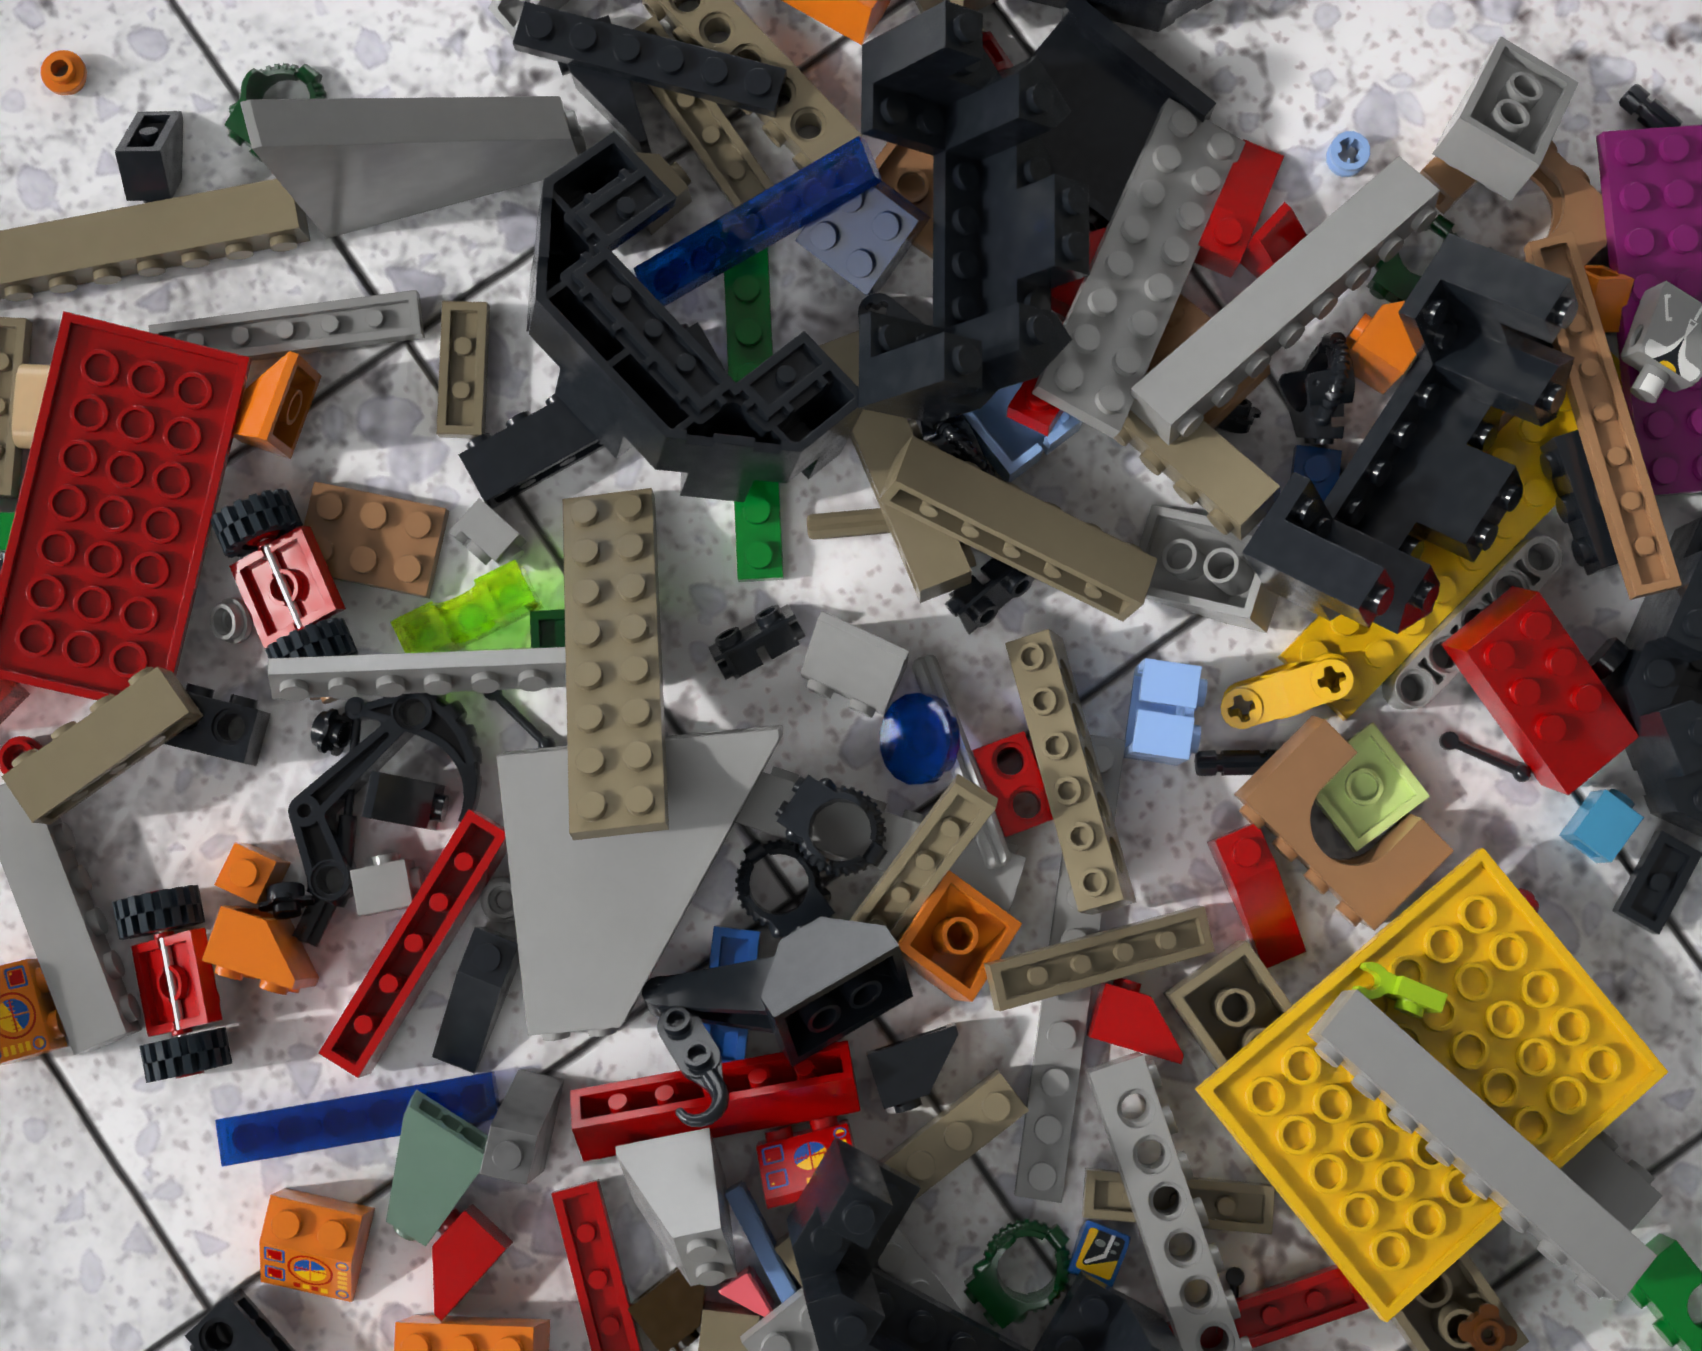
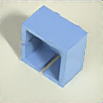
M1023 382L999 389L981 409L955 416V418L962 415L966 417L983 455L1006 482H1012L1040 461L1043 451L1048 455L1079 431L1082 421L1063 412L1047 437L1006 417L1007 407Z
M1145 658L1135 667L1123 758L1177 766L1188 761L1191 753L1197 754L1201 738V726L1194 725V711H1197L1198 707L1204 706L1208 683L1207 679L1200 678L1202 666Z

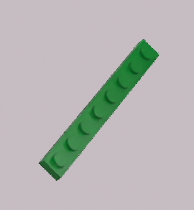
M766 223L722 225L728 375L736 383L773 355ZM754 480L745 502L734 501L738 582L784 580L779 483Z

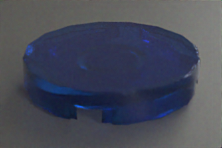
M930 693L905 694L895 700L883 716L879 731V744L885 767L896 779L908 785L934 784L940 780L938 778L944 772H949L956 762L960 748V727L956 716H951L946 708L950 706L942 698Z

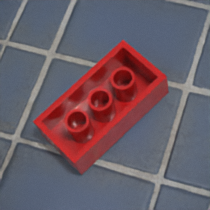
M1514 586L1510 587L1441 644L1542 786L1569 796L1639 737L1538 591Z

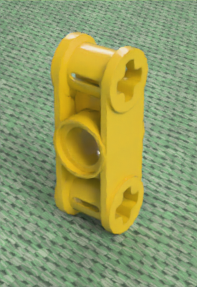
M1330 652L1300 662L1287 663L1272 668L1260 675L1230 685L1225 690L1220 706L1221 715L1224 721L1231 727L1247 729L1272 720L1292 717L1306 712L1313 707L1339 700L1352 689L1354 682L1352 666L1349 660L1342 654ZM1332 666L1335 672H1344V674L1339 676L1338 685L1331 686L1328 680L1320 681L1324 677V668ZM1242 695L1244 701L1253 700L1248 714H1242L1240 708H1231L1235 703L1236 696Z

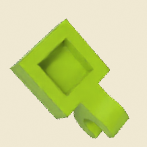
M1361 963L1360 969L1373 975L1374 986L1370 990L1362 986H1353L1352 990H1359L1369 1000L1382 996L1396 1001L1394 1009L1412 1017L1422 1018L1424 1013H1442L1448 994L1408 977L1392 974L1378 963Z

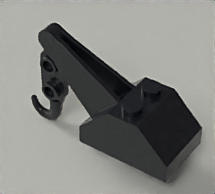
M819 917L809 924L795 928L788 936L779 941L775 956L682 974L656 976L649 979L642 989V997L649 1012L660 1017L657 1023V1031L681 1073L688 1080L707 1090L712 1098L710 1107L700 1114L687 1113L683 1108L676 1109L675 1114L680 1121L691 1127H704L716 1122L727 1110L730 1098L727 1085L723 1079L721 1053L703 1023L774 1033L779 1048L793 1067L913 997L900 946L885 925L828 917Z

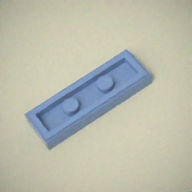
M741 1180L727 1188L725 1197L781 1303H783L801 1287L795 1276L774 1250L776 1240L746 1183Z

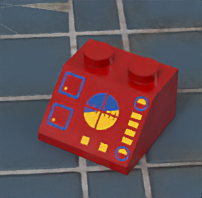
M829 1116L810 1120L811 1128L797 1132L792 1131L791 1125L764 1132L766 1140L758 1141L756 1151L767 1209L798 1201L835 1137L855 1147L848 1118L838 1121L837 1116Z

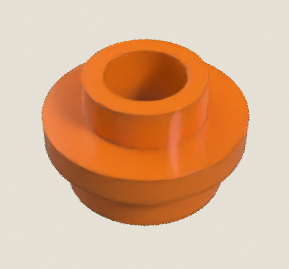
M68 50L55 51L47 56L42 63V81L53 93L72 95L79 92L86 83V65L74 52ZM68 66V71L65 75L61 77L56 76L62 67Z

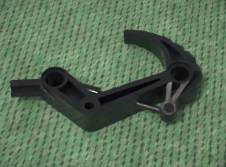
M410 693L397 697H383L369 702L360 697H352L346 702L344 707L345 713L352 719L349 753L291 801L288 808L289 819L307 878L308 888L306 891L315 897V904L306 906L292 935L298 938L299 941L318 947L337 906L344 908L348 899L354 896L350 870L358 869L354 861L357 816L353 815L355 795L369 781L371 770L378 772L414 735L438 745L455 763L462 779L464 796L458 821H462L468 809L476 811L482 786V776L480 774L482 753L481 748L476 746L474 742L478 737L473 724H466L465 719L468 713L459 701L449 703L446 701V694ZM415 702H423L426 707V716L421 723L411 726L407 720V711ZM367 719L379 721L381 726L360 742L361 722ZM344 807V815H339L337 822L336 815ZM337 867L344 876V883L339 891L333 893L326 886V876L331 869Z

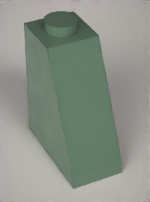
M418 1090L412 1095L403 1116L386 1222L391 1224L395 1232L402 1238L409 1241L416 1240L426 1247L480 1172L488 1135Z

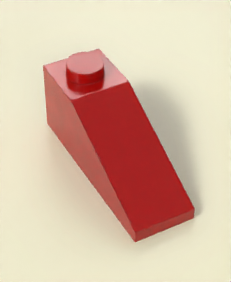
M1245 139L1243 141L1246 143L1240 157L1231 166L1199 240L1198 246H1200V249L1194 260V263L1229 278L1233 276L1243 257L1284 159L1283 155Z
M1247 824L1207 841L1252 947L1265 967L1270 968L1307 952L1278 867L1261 828L1258 829L1254 824Z

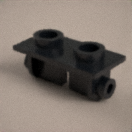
M992 558L980 568L989 581L983 585L972 575L970 584L955 589L948 594L950 599L945 603V606L954 617H959L966 632L970 635L978 627L989 624L997 615L998 610L1012 598L1020 597L1027 592L1035 578Z
M788 604L781 608L779 605L768 607L755 616L756 621L741 630L739 627L730 628L715 638V644L708 648L715 662L723 658L725 659L717 664L725 680L732 676L738 679L763 665L756 649L762 646L766 648L770 658L774 659L800 645L798 640L806 636L798 621L789 625V622L796 619V616Z

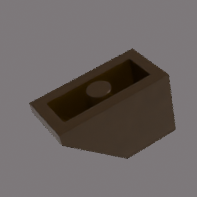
M676 1266L634 1299L628 1311L658 1351H669L671 1348H674L676 1351H683L700 1336L696 1329L701 1325L708 1286L700 1284L690 1286Z

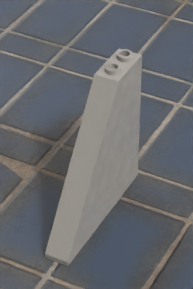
M560 96L251 99L240 102L252 150L326 239L542 181L587 150L574 109L566 111Z
M783 725L665 736L669 830L574 841L569 834L567 746L506 751L496 756L528 1036L542 1034L543 1040L555 1041L566 1039L571 1036L570 1032L588 1030L589 1036L601 1037L612 1035L617 1032L616 1028H621L633 1010L645 983L650 979L781 740Z

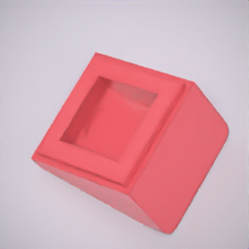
M749 1265L737 1273L738 1277L729 1278L720 1284L718 1292L721 1295L763 1317L774 1309L775 1302L753 1266L750 1267Z

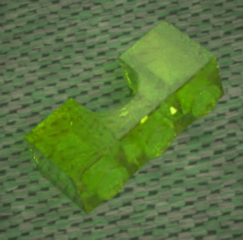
M514 559L474 579L475 586L467 592L440 603L430 601L390 621L404 652L458 651L530 615V611H538L544 608L524 567Z

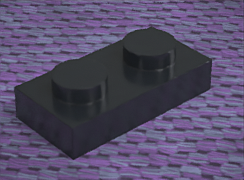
M1662 830L1655 831L1612 911L1644 930L1659 935L1697 866L1702 852Z

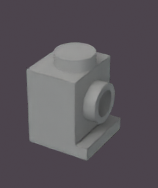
M480 498L448 531L463 545L470 538L471 541L466 548L485 565L493 559L505 571L512 568L522 557L524 550L521 547L527 542Z

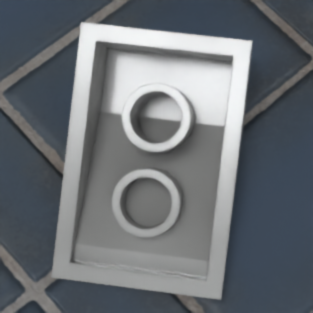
M1500 36L1448 122L1432 154L1445 161L1449 166L1480 182L1489 190L1497 192L1512 201L1541 165L1579 82Z
M1157 505L1151 506L1138 546L1143 552L1157 558L1146 596L1147 599L1225 624L1267 633L1279 595L1266 589L1242 553L1258 529L1257 526L1242 540H1239L1231 532L1227 535L1221 533L1211 524L1207 516Z
M821 611L801 669V676L809 680L806 688L821 696L831 699L835 692L850 699L847 707L862 715L872 718L875 711L885 715L907 668L909 651Z

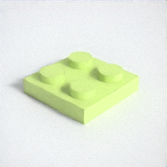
M1373 722L1347 740L1358 753L1320 790L1314 801L1352 852L1360 850L1430 797Z

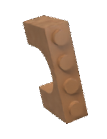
M1551 141L1541 165L1530 177V180L1542 189L1550 205L1551 225L1546 238L1574 232L1583 264L1586 265L1607 244L1602 195L1590 184L1587 174L1581 168L1570 165L1558 153L1555 143ZM1436 156L1420 171L1421 175L1440 190L1435 207L1443 215L1478 182L1460 170L1449 166L1445 161Z
M1311 716L1234 794L1244 804L1239 809V812L1258 829L1265 826L1276 837L1271 844L1289 862L1292 863L1297 858L1308 869L1303 876L1318 892L1324 895L1329 890L1340 901L1335 909L1351 925L1356 927L1359 923H1362L1375 931L1454 850L1422 818L1407 813L1365 853L1347 859L1328 857L1319 848L1312 834L1310 822L1312 806L1320 790L1358 752L1325 719Z

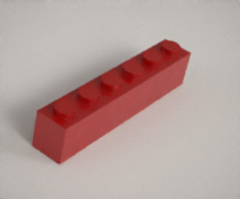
M468 809L318 1054L357 1078L372 1073L479 899L484 887L488 884L506 855L507 846L505 828L478 811Z
M848 1040L835 1042L793 1067L783 1052L722 1063L723 1079L730 1095L728 1108L720 1119L704 1127L686 1125L675 1114L677 1108H683L690 1114H700L706 1111L712 1102L708 1091L685 1078L681 1071L570 1090L571 1128L583 1162L616 1156L615 1146L710 1128L712 1137L717 1138L829 1116L860 1112L856 1077Z

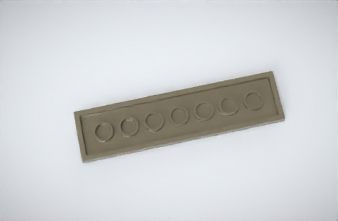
M652 488L562 499L569 834L574 841L669 830L655 495Z

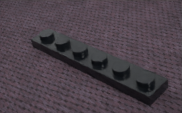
M526 1L512 43L516 51L774 118L776 117L787 78V70L781 67Z

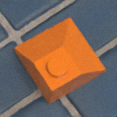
M289 351L245 389L233 432L234 438L242 443L291 459L322 376L299 354Z
M949 870L924 902L898 944L902 957L920 976L953 1000L973 1002L987 980L984 963L1001 958L1022 923Z

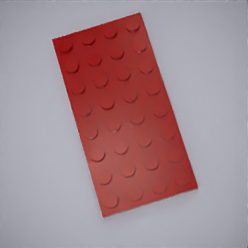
M63 311L0 573V679L98 701L109 694L118 695L130 686L128 681L133 675L147 667L155 669L158 666L173 671L175 676L177 675L212 529L211 519H213V515L216 512L234 437L233 432L252 362L250 357Z

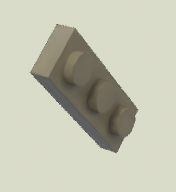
M442 301L436 432L440 438H475L485 434L490 306L487 302Z

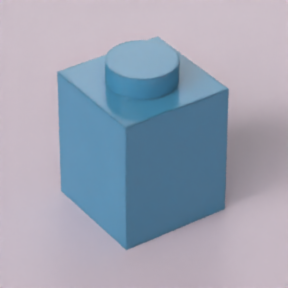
M1604 789L1591 791L1559 836L1595 863H1611L1644 817L1632 809L1635 803L1618 790L1610 789L1608 791Z

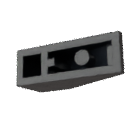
M609 15L595 19L611 23ZM558 62L562 76L571 73L576 89L638 152L652 153L629 80Z
M485 926L474 928L456 974L432 1054L433 1058L474 1074L477 1072L520 963L516 938Z

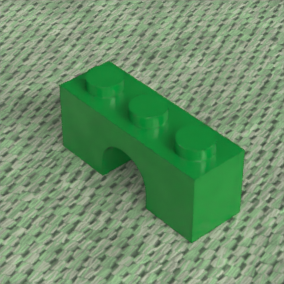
M1659 1233L1646 1244L1657 1257L1627 1295L1639 1308L1648 1307L1657 1319L1652 1324L1654 1329L1669 1346L1674 1347L1677 1344L1682 1351H1702V1322L1693 1323L1688 1313V1299L1693 1290L1702 1283V1272L1677 1240Z

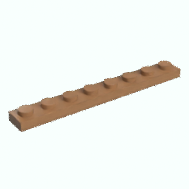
M1574 232L1530 241L1523 248L1527 262L1570 278L1578 302V310L1573 322L1568 328H1561L1552 345L1555 350L1575 357L1566 385V391L1629 599H1637L1677 589L1682 586Z

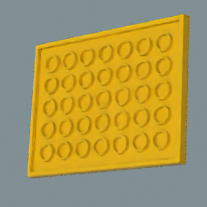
M1484 848L1476 849L1195 1088L1197 1093L1379 1319L1384 1322L1391 1320L1503 1219L1499 1215L1502 1208L1490 1197L1487 1200L1478 1197L1463 1184L1462 1180L1465 1175L1453 1164L1449 1167L1441 1164L1426 1151L1425 1147L1428 1142L1415 1130L1410 1134L1396 1125L1388 1116L1391 1109L1378 1097L1373 1101L1359 1092L1351 1083L1354 1076L1341 1064L1338 1068H1335L1315 1052L1314 1048L1317 1043L1307 1033L1339 994L1344 990H1352L1353 986H1362L1368 990L1374 986L1373 975L1360 969L1361 963H1378L1392 974L1408 977L1448 994L1442 1013H1424L1422 1018L1412 1017L1394 1009L1396 1001L1385 996L1370 999V1001L1559 1169L1668 1073L1663 1064Z

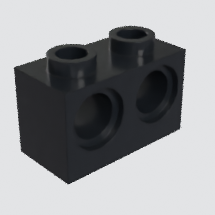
M187 683L185 690L203 717L200 718L196 727L190 730L188 728L184 729L164 744L257 766L271 713L258 710V700L231 694L229 702L213 699L215 690ZM241 717L245 723V730L240 738L233 741L229 736L228 727L233 719Z
M241 1288L227 1296L185 1335L192 1344L190 1345L191 1351H295ZM218 1322H224L231 1327L233 1331V1341L231 1344L219 1339L216 1332Z

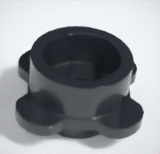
M1245 398L1217 427L1231 433H1248L1254 418H1260L1261 411L1252 407L1251 401Z
M333 708L319 713L311 728L312 744L317 746L318 751L321 753H326L329 750L333 756L341 755L351 740L352 719L345 712L340 715L339 711Z
M276 883L266 889L267 901L260 902L258 910L261 912L273 911V917L276 919H292L299 917L302 914L301 909L305 906L315 904V897L305 895V886L302 883Z

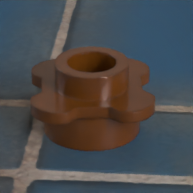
M1491 1303L1482 1304L1479 1307V1311L1470 1314L1466 1321H1462L1458 1326V1336L1460 1339L1468 1342L1476 1351H1500L1505 1346L1514 1345L1517 1341L1516 1329L1504 1323L1499 1317V1309ZM1486 1329H1490L1492 1332L1489 1338H1485L1483 1335Z

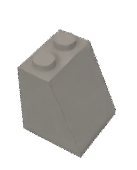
M710 1128L615 1146L616 1156L636 1206L689 1285L713 1286L723 1282L724 1279L738 1277L729 1202L725 1197L727 1190L726 1177Z

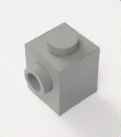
M399 852L371 857L373 866L350 870L358 916H371L408 908L425 881L422 868L415 867L414 860H400Z

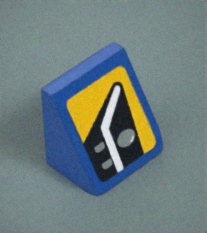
M1086 1221L1079 1230L1067 1272L1078 1276L1080 1271H1083L1113 1287L1129 1247L1131 1237L1093 1221Z

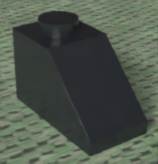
M146 111L136 113L115 150L127 201L149 203L173 198L182 181V111Z
M371 770L362 817L436 831L438 822L443 823L446 818L449 796L444 795V785Z
M955 1023L866 1052L884 1109L894 1106L897 1114L923 1105L920 1097L929 1095L958 1036Z

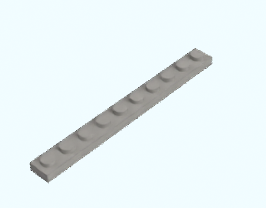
M1090 735L1115 822L1126 740ZM1063 853L1061 856L1049 946L1098 933L1100 930L1102 912L1094 915L1078 912ZM1092 986L1041 1000L1026 1104L1029 1111L1025 1114L1014 1190L1015 1196L1062 1203Z

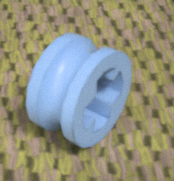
M1345 131L1338 134L1329 146L1326 153V163L1329 169L1338 176H1354L1367 163L1370 156V145L1362 134L1354 131ZM1342 145H1346V150H1349L1350 146L1357 150L1358 153L1354 158L1355 163H1350V158L1346 162L1339 158Z

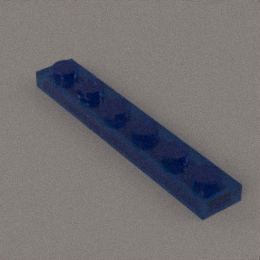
M857 136L633 268L636 278L663 306H666L882 182V178L867 141Z
M495 1071L216 1119L215 1124L221 1166L400 1136L405 1110L416 1090L422 1092L470 1124L493 1120L500 1107Z

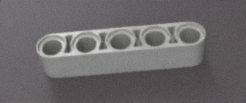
M1547 536L1533 537L1519 542L1383 682L1382 692L1386 702L1393 708L1400 710L1420 708L1430 703L1460 672L1449 655L1445 667L1441 668L1436 665L1432 656L1434 647L1437 644H1443L1465 625L1464 620L1468 612L1478 615L1498 598L1496 586L1499 580L1506 582L1509 587L1514 586L1539 591L1562 565L1563 552L1558 542ZM1530 548L1536 549L1541 555L1542 563L1539 570L1533 568L1528 561V551ZM1406 676L1413 679L1417 687L1416 695L1411 701L1406 699L1401 693V682Z

